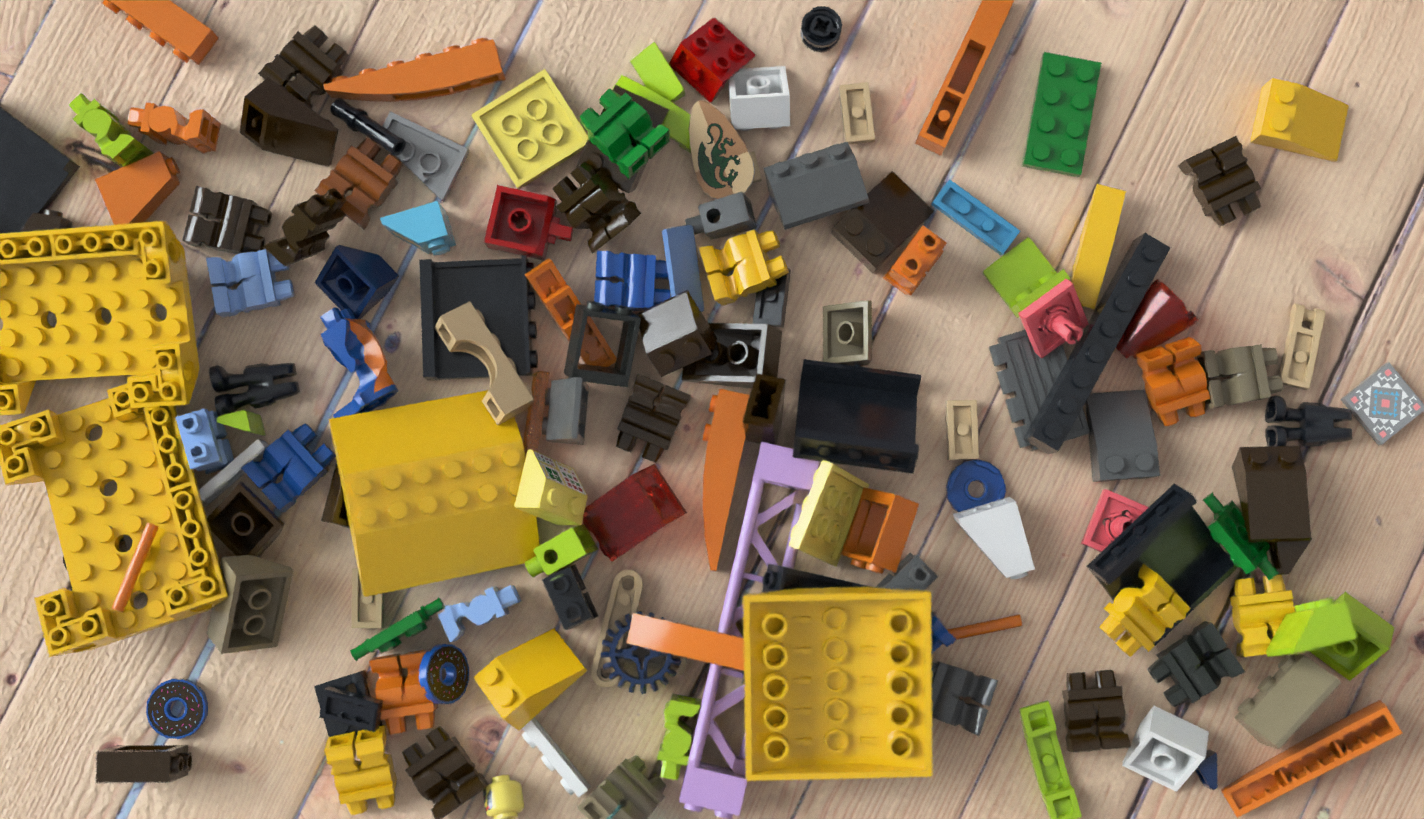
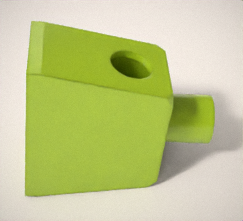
M586 524L574 526L534 549L536 556L527 560L525 566L532 577L543 572L549 576L599 549ZM554 551H556L558 559L555 557Z

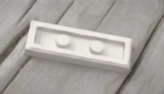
M257 439L199 489L203 507H207L245 474L241 469L244 465L251 461L259 462L263 458V453L269 446L266 441Z

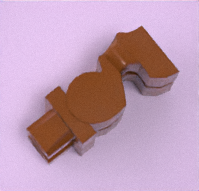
M366 138L357 148L351 145L347 150V154L340 159L335 169L330 171L329 177L321 180L318 187L314 190L319 195H325L328 190L334 188L344 197L348 191H353L350 196L345 197L346 202L341 207V210L346 214V217L364 230L371 219L368 211L371 208L381 206L385 202L391 190L398 184L395 178L403 166L399 160L390 154L387 155L380 166L375 163L373 159L380 152L381 148L369 138Z

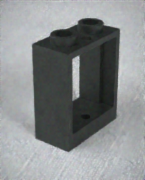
M587 301L586 305L576 304L564 374L568 378L581 377L585 382L628 387L641 318L632 312V308L627 306L615 305V309L604 308V304L594 301ZM587 316L624 321L615 368L579 364Z

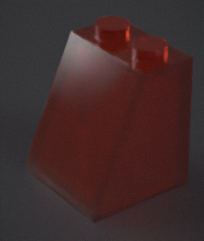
M653 464L632 474L585 507L583 523L596 537L602 553L613 562L687 512L657 466Z

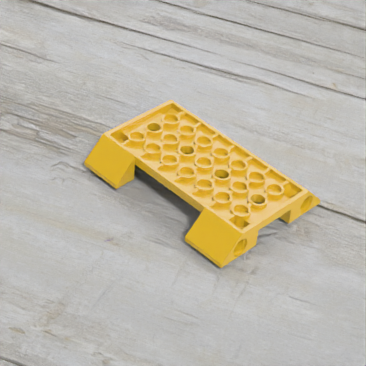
M166 221L0 234V318L3 321V328L0 331V415L25 413L36 380L135 375L127 378L131 408L190 404L200 367L185 249ZM159 304L163 305L167 310L165 320L157 316L156 308ZM104 308H107L112 315L109 324L104 322L101 316ZM49 312L54 313L57 318L55 327L48 323L47 316Z
M128 384L107 390L109 397L107 399L71 411L56 414L48 409L0 425V466L5 484L16 485L45 482L73 590L70 591L63 588L34 598L49 657L89 651L208 611L228 597L195 474L189 467L175 418L178 416L176 406L131 408ZM100 426L103 430L101 438L91 441L89 438L90 431L94 427ZM110 481H115L117 483V491L112 496H106L104 494L105 485ZM147 522L159 526L124 612L112 609ZM124 535H128L132 539V547L127 552L119 550V542L124 538ZM139 593H145L148 598L146 606L142 609H136L134 606V599Z

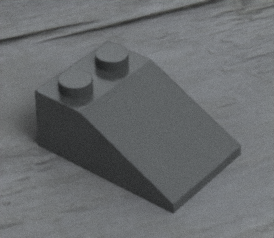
M574 377L551 381V388L545 389L544 405L549 406L548 417H543L542 435H546L548 442L584 445L589 386L583 378Z
M1145 390L1091 393L1085 403L1087 424L1090 430L1088 436L1093 482L1160 476L1157 443Z

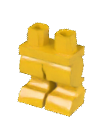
M754 229L746 232V234L731 237L726 241L724 248L721 250L713 246L699 248L706 273L709 274L707 276L714 299L720 305L725 306L734 303L739 297H747L748 294L761 291L766 287L777 285L775 279L789 273L787 264L782 256L771 260L768 258L767 252L780 247L778 236L773 230L759 234ZM734 270L732 275L726 276L730 271Z
M1144 563L1138 575L1144 582V586L1142 588H1123L1115 597L1113 604L1109 602L1104 608L1109 616L1099 626L1113 641L1124 630L1126 631L1115 644L1129 657L1141 646L1149 652L1155 646L1153 643L1164 635L1165 628H1173L1174 623L1177 620L1185 619L1187 612L1191 609L1160 575Z
M1281 574L1276 575L1271 580H1268L1266 576H1262L1265 593L1256 594L1254 578L1235 580V596L1230 597L1232 618L1235 629L1243 637V641L1237 643L1236 656L1248 657L1267 654L1266 650L1285 615L1295 612L1292 590L1285 589ZM1267 630H1270L1272 633L1271 639L1267 635Z
M385 725L379 726V729L375 732L360 730L357 737L355 732L331 736L327 739L324 749L327 764L332 767L331 775H334L340 804H346L351 815L367 811V799L376 798L378 808L381 809L394 806L397 777L394 772L391 754L384 753L387 741ZM356 752H357V757H358L360 760H355V754H356Z

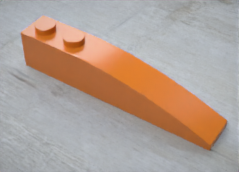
M720 388L718 395L712 394L709 412H713L714 416L712 424L706 423L702 439L708 442L703 474V518L710 570L713 571L717 570L746 437L743 417L750 397L747 394Z
M1378 700L1286 749L1246 773L1221 791L1238 818L1402 734V731L1387 706L1381 700Z

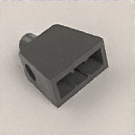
M743 192L698 206L700 215L685 219L686 225L693 226L694 235L705 232L710 239L757 228L751 201ZM721 215L720 220L714 223V219Z

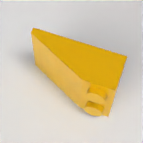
M1272 78L1261 89L1250 143L1336 162L1338 160L1349 105L1302 84Z
M553 628L497 656L473 678L503 720L517 730H521L580 678L587 669L558 631Z

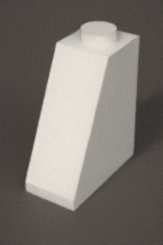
M1006 497L953 514L954 520L1006 578L1020 579L1027 576L1028 571L1035 569L1017 503L1014 499Z

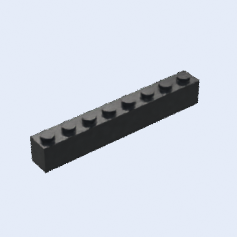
M1147 233L1142 234L1133 241L1088 322L1089 325L1085 327L1081 339L1076 343L1023 440L1048 455L1059 451L1168 254L1169 246Z

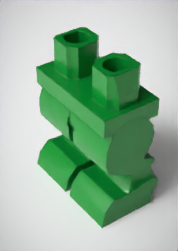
M608 89L599 99L600 104L606 111L599 115L590 107L580 115V123L588 131V140L596 145L603 154L608 156L612 163H616L619 166L620 172L630 179L648 162V157L652 159L670 142V129L661 124L654 128L648 112L638 103L632 101V98L626 92L621 96L612 89ZM632 143L637 144V146L634 148Z

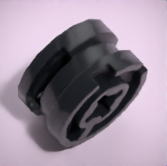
M824 6L815 7L806 13L802 19L800 32L805 46L814 52H826L835 47L840 39L842 29L840 16L833 9Z

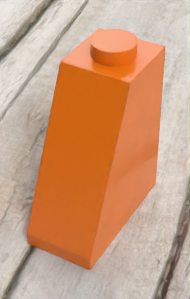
M159 151L95 179L114 225L144 223L180 184L176 175L180 171L173 157L169 158Z

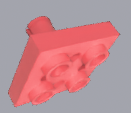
M1067 279L1018 313L1035 353L1041 358H1044L1065 341L1068 344H1075V340L1071 337L1073 336L1079 341L1083 335L1082 329L1089 325L1074 285Z
M1103 489L1081 544L1102 552L1111 541L1115 540L1149 507ZM1127 510L1128 512L1124 513L1125 516H1122V512ZM1104 518H1108L1109 520H1105V526H1104L1103 523H1102V522H1103V519H1104Z

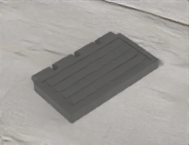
M1026 330L999 337L997 339L998 344L990 346L989 351L994 367L1003 364L1006 366L1005 370L996 373L1003 395L1012 392L1015 395L1014 398L1005 400L1011 421L1013 423L1023 420V426L1014 428L1019 447L1022 448L1030 445L1033 451L1038 448L1023 439L1067 362V357L1062 344L1044 358L1039 357L1032 347ZM1083 408L1064 441L1090 434Z

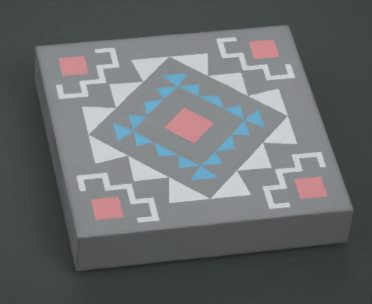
M1389 362L1382 365L1340 399L1349 410H1352L1354 417L1378 445L1384 444L1424 411L1423 402Z

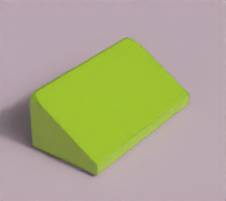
M655 42L630 61L644 85L672 103L685 96L683 86Z
M241 410L216 418L217 423L265 436L262 418L259 414Z

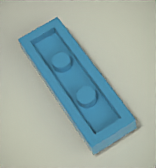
M950 179L931 203L932 206L1000 256L1005 253L1020 232V230Z

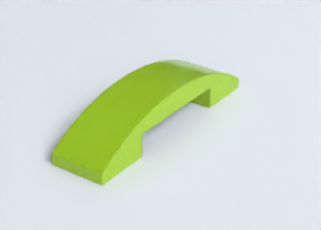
M621 75L615 85L670 109L663 125L670 129V138L679 143L681 148L691 153L689 137L691 115L656 92Z
M1049 701L1019 708L1026 744L1049 818L1077 819L1082 817L1056 735L1057 728Z

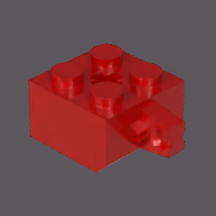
M497 185L484 243L489 249L516 255H526L530 258L545 261L549 244L555 245L556 239L571 242L574 230L573 227L561 225L560 218L555 217L557 212L556 206L558 205L555 198ZM520 218H525L528 224L526 226L523 225V228L519 229L515 224L516 221L521 222Z

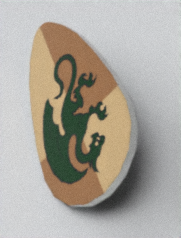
M704 100L697 101L693 106L690 116L689 137L693 167L699 185L713 199L723 198L738 192L745 194L752 185L755 174L753 160L746 145L724 114Z

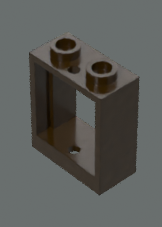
M116 745L96 752V783L172 782L188 775V771L192 767V754L188 752V745Z

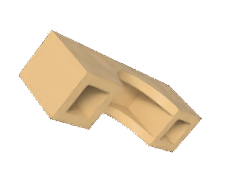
M469 301L441 315L434 328L450 352L469 353L477 357L487 368L490 377V387L482 402L497 426L526 411L534 400L531 388L517 374L514 362L509 357H506L501 349L499 339L485 325L482 313L475 309Z

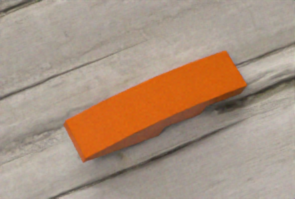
M548 258L524 275L565 337L570 341L576 304L581 305L571 287L566 284L553 261ZM587 316L580 358L587 365L609 367L616 362L617 358L591 316Z
M633 613L627 639L628 644L744 670V638Z

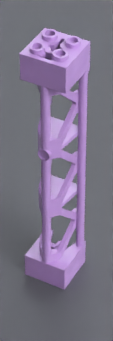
M765 442L761 443L718 632L742 637L735 624L743 618V605L736 607L742 580L745 578L763 582L762 576L744 572L751 543L755 546L767 567L768 563L778 565L757 528L791 505L796 504L790 530L791 534L792 528L797 524L801 515L803 501L809 495L814 483L813 477L820 461L792 458L793 449ZM765 483L797 490L766 511L758 513ZM789 534L782 566L794 569L798 550L789 546L791 540ZM710 663L679 802L685 803L684 808L688 810L702 812L703 808L714 810L715 816L732 819V815H740L747 784L745 732L738 757L735 755L714 718L745 698L744 684L720 700L715 701L721 674L743 678V670ZM707 734L713 738L730 768L701 762Z

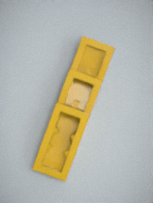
M1098 183L1096 184L1082 229L1081 242L1072 268L1073 274L1070 281L1074 285L1081 306L1095 309L1126 193L1125 190Z

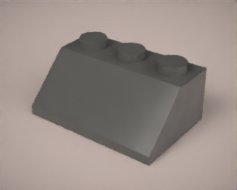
M848 142L835 144L828 148L806 153L764 168L769 195L785 230L869 203L857 160Z

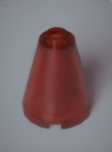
M1156 279L1145 293L1116 349L1126 359L1132 356L1136 360V354L1158 347L1194 326L1199 319L1191 310L1189 312L1186 310L1184 302L1162 281L1160 282L1159 279Z

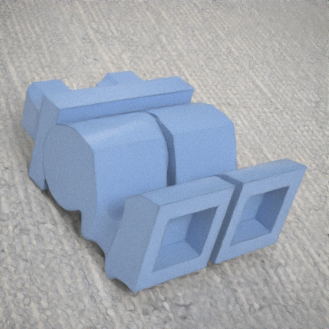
M266 249L257 252L239 253L229 262L221 259V257L206 258L210 283L214 286L211 289L215 311L222 318L235 316L242 311L248 313L251 310L281 306L280 301L294 297L292 281L289 279L276 282L275 272L289 270V265L284 267ZM234 284H240L237 289L232 290L228 288Z
M204 408L175 417L190 469H196L197 471L205 470L206 474H210L224 469L234 460L229 440H222V438H226L227 433L224 424L217 423L216 418H218L216 411H208Z
M510 585L501 590L498 587H491L484 590L486 595L476 596L471 602L447 605L444 611L438 614V617L450 643L459 640L464 635L466 628L462 623L463 617H467L478 626L489 623L496 617L501 618L510 614L508 607L521 602L515 586Z

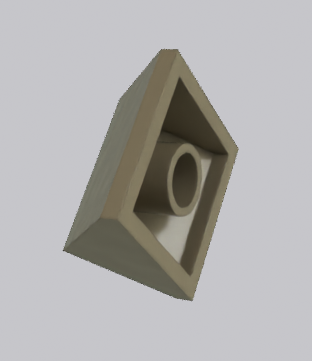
M866 300L823 306V362L844 365H869L872 361V301Z

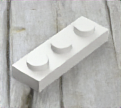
M534 717L522 728L525 731L522 734L525 741L532 748L537 746L543 753L541 759L550 771L556 769L563 778L560 782L570 795L575 793L578 798L590 788V784Z

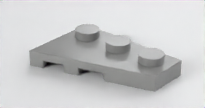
M390 111L383 126L398 137L403 138L406 142L403 152L396 157L444 203L470 152L469 149Z

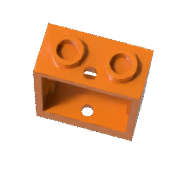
M864 487L841 555L851 558V565L882 575L884 569L896 573L919 503L896 494Z

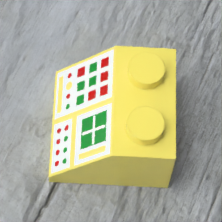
M528 450L514 507L555 525H581L588 496L574 468L534 450Z

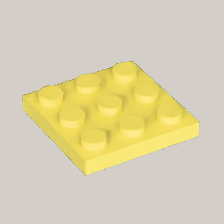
M545 69L471 114L517 189L523 188L582 151L588 140L585 130Z
M822 460L820 467L815 471L814 483L810 493L803 501L799 520L792 528L789 546L837 567L863 488H868L869 484L835 464Z

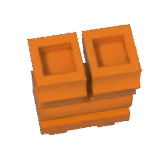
M146 102L145 109L131 107L128 118L129 126L138 128V132L147 135L158 144L167 145L168 141L175 145L184 143L189 148L196 149L203 154L208 151H216L221 123L204 109L195 110L190 113L188 120L172 107H158L154 103Z
M922 226L902 251L900 257L896 259L884 275L883 279L905 295H912L925 278V272H929L944 251L942 249L947 242L925 226Z
M1191 337L1165 344V348L1159 346L1136 354L1137 364L1143 372L1142 379L1145 382L1149 407L1157 413L1160 422L1164 426L1176 424L1179 421L1177 410L1184 407L1186 414L1190 417L1205 414V400L1210 399L1205 371L1199 361L1194 359V357L1201 355V344Z
M431 648L405 652L403 654L374 657L369 660L372 672L379 674L375 689L376 698L383 700L380 720L385 719L390 735L407 731L405 716L415 715L417 730L429 729L435 726V710L438 708V704L426 698L424 694L427 693L424 687L420 686L419 667L422 658L427 651H431ZM403 668L408 669L406 681L402 673Z

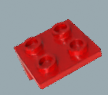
M712 18L679 44L669 65L711 103L718 97L726 82L754 59L755 54L716 18Z

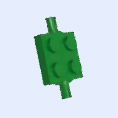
M1213 492L1207 495L1202 501L1214 513V519L1208 525L1212 538L1218 544L1223 545L1230 554L1232 562L1238 568H1242L1246 574L1258 566L1268 580L1274 578L1279 572L1267 557V552L1271 546L1267 542L1249 543L1242 511L1233 500L1223 506Z
M438 597V599L426 606H421L420 610L413 612L370 639L367 638L364 643L350 650L353 658L358 661V659L370 652L378 650L381 654L389 652L402 644L400 638L406 635L409 638L423 632L428 628L426 623L432 620L431 616L445 609L443 601Z

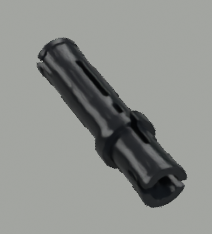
M338 98L332 103L330 112L346 122L349 129L354 132H361L394 156H398L403 152L406 146L404 139L369 118L367 112L363 109L354 108L342 98Z

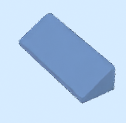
M684 225L663 229L662 236L671 297L688 290L700 311L703 312L704 303L693 226Z

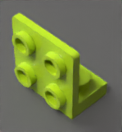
M1029 237L983 271L984 276L1017 318L1020 317L1018 313L1063 280L1070 279L1064 269L1058 273L1054 270Z

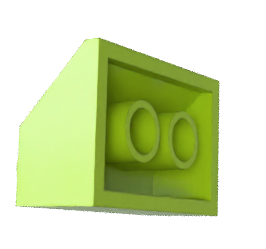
M1332 597L1294 606L1296 612L1285 615L1266 653L1267 657L1296 654L1356 639V632L1346 601L1335 603Z

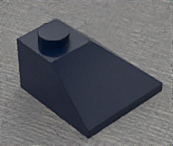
M338 245L333 250L314 283L340 310L351 309L355 318L361 319L389 293L399 275L378 254Z

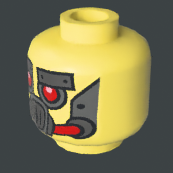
M509 775L491 778L492 783L483 789L486 815L494 819L518 818V813L524 809L520 782L510 780Z

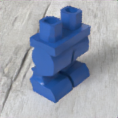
M597 250L594 302L604 304V308L621 305L632 308V311H644L669 299L670 290L655 289V279H668L666 261L656 260V255L626 254L623 252L614 254L611 251ZM617 277L623 282L612 283L609 279Z
M306 423L293 432L287 430L280 438L271 443L265 449L261 461H251L241 468L257 487L262 489L261 491L275 507L282 512H286L292 507L299 496H303L308 489L329 472L326 467L336 457L326 444H323L314 453L306 447L318 436ZM283 474V480L280 483H275L277 477Z

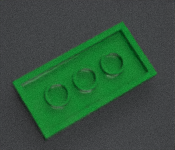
M1049 52L1043 53L1022 167L1074 177L1081 176L1101 62Z

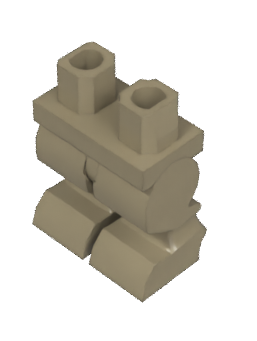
M1260 344L1220 350L1216 354L1213 350L1202 351L1201 355L1195 357L1204 369L1207 380L1218 376L1231 377L1222 382L1220 380L1207 381L1210 399L1205 400V410L1221 407L1225 404L1230 406L1269 398L1271 394L1283 390L1280 375L1267 377L1266 366L1274 365L1278 362L1276 348H1262Z
M634 756L629 760L625 759L577 808L588 819H606L621 805L618 808L619 810L610 819H648L657 805L664 799L665 796L662 793L666 784L656 776L648 780L641 773L645 768V763L638 756Z

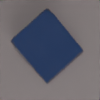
M1207 750L1206 758L1196 768L1195 772L1203 786L1212 790L1217 789V753Z

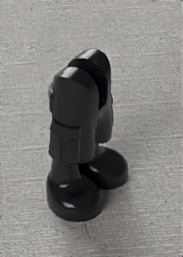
M260 363L245 367L243 374L227 373L219 365L210 367V381L216 393L248 386L247 392L215 396L214 401L217 415L233 413L240 407L248 404L254 409L269 406L278 400L300 393L298 382L274 385L273 381L296 375L295 363L273 365Z
M1271 396L1266 405L1265 421L1267 423L1299 422L1300 427L1268 426L1265 430L1267 445L1286 446L1287 442L1298 440L1302 446H1322L1327 443L1352 440V429L1334 428L1333 422L1351 421L1352 410L1303 402L1298 409L1287 407L1284 398Z

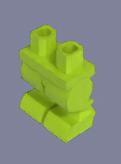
M81 93L69 104L77 114L73 120L84 130L96 137L95 142L99 145L101 154L120 167L127 166L153 154L151 150L131 136L130 131L118 122L119 118L96 99L90 101Z
M672 693L670 701L666 703L664 715L665 728L667 730L664 734L663 742L660 744L657 760L663 761L660 777L678 780L681 765L687 766L692 728L683 722L680 717L682 715L694 716L701 706V699Z

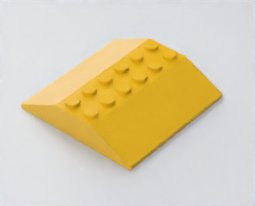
M488 390L329 419L364 597L525 564L527 560L536 556L534 549L540 546L537 518L514 507L526 460L522 438L515 417L497 426L482 402Z
M839 587L800 588L743 595L746 781L932 777L930 591Z

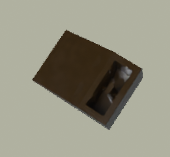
M269 77L244 97L240 134L262 150L327 167L331 165L339 130L331 121L321 117L308 104L298 100L284 86L277 84Z

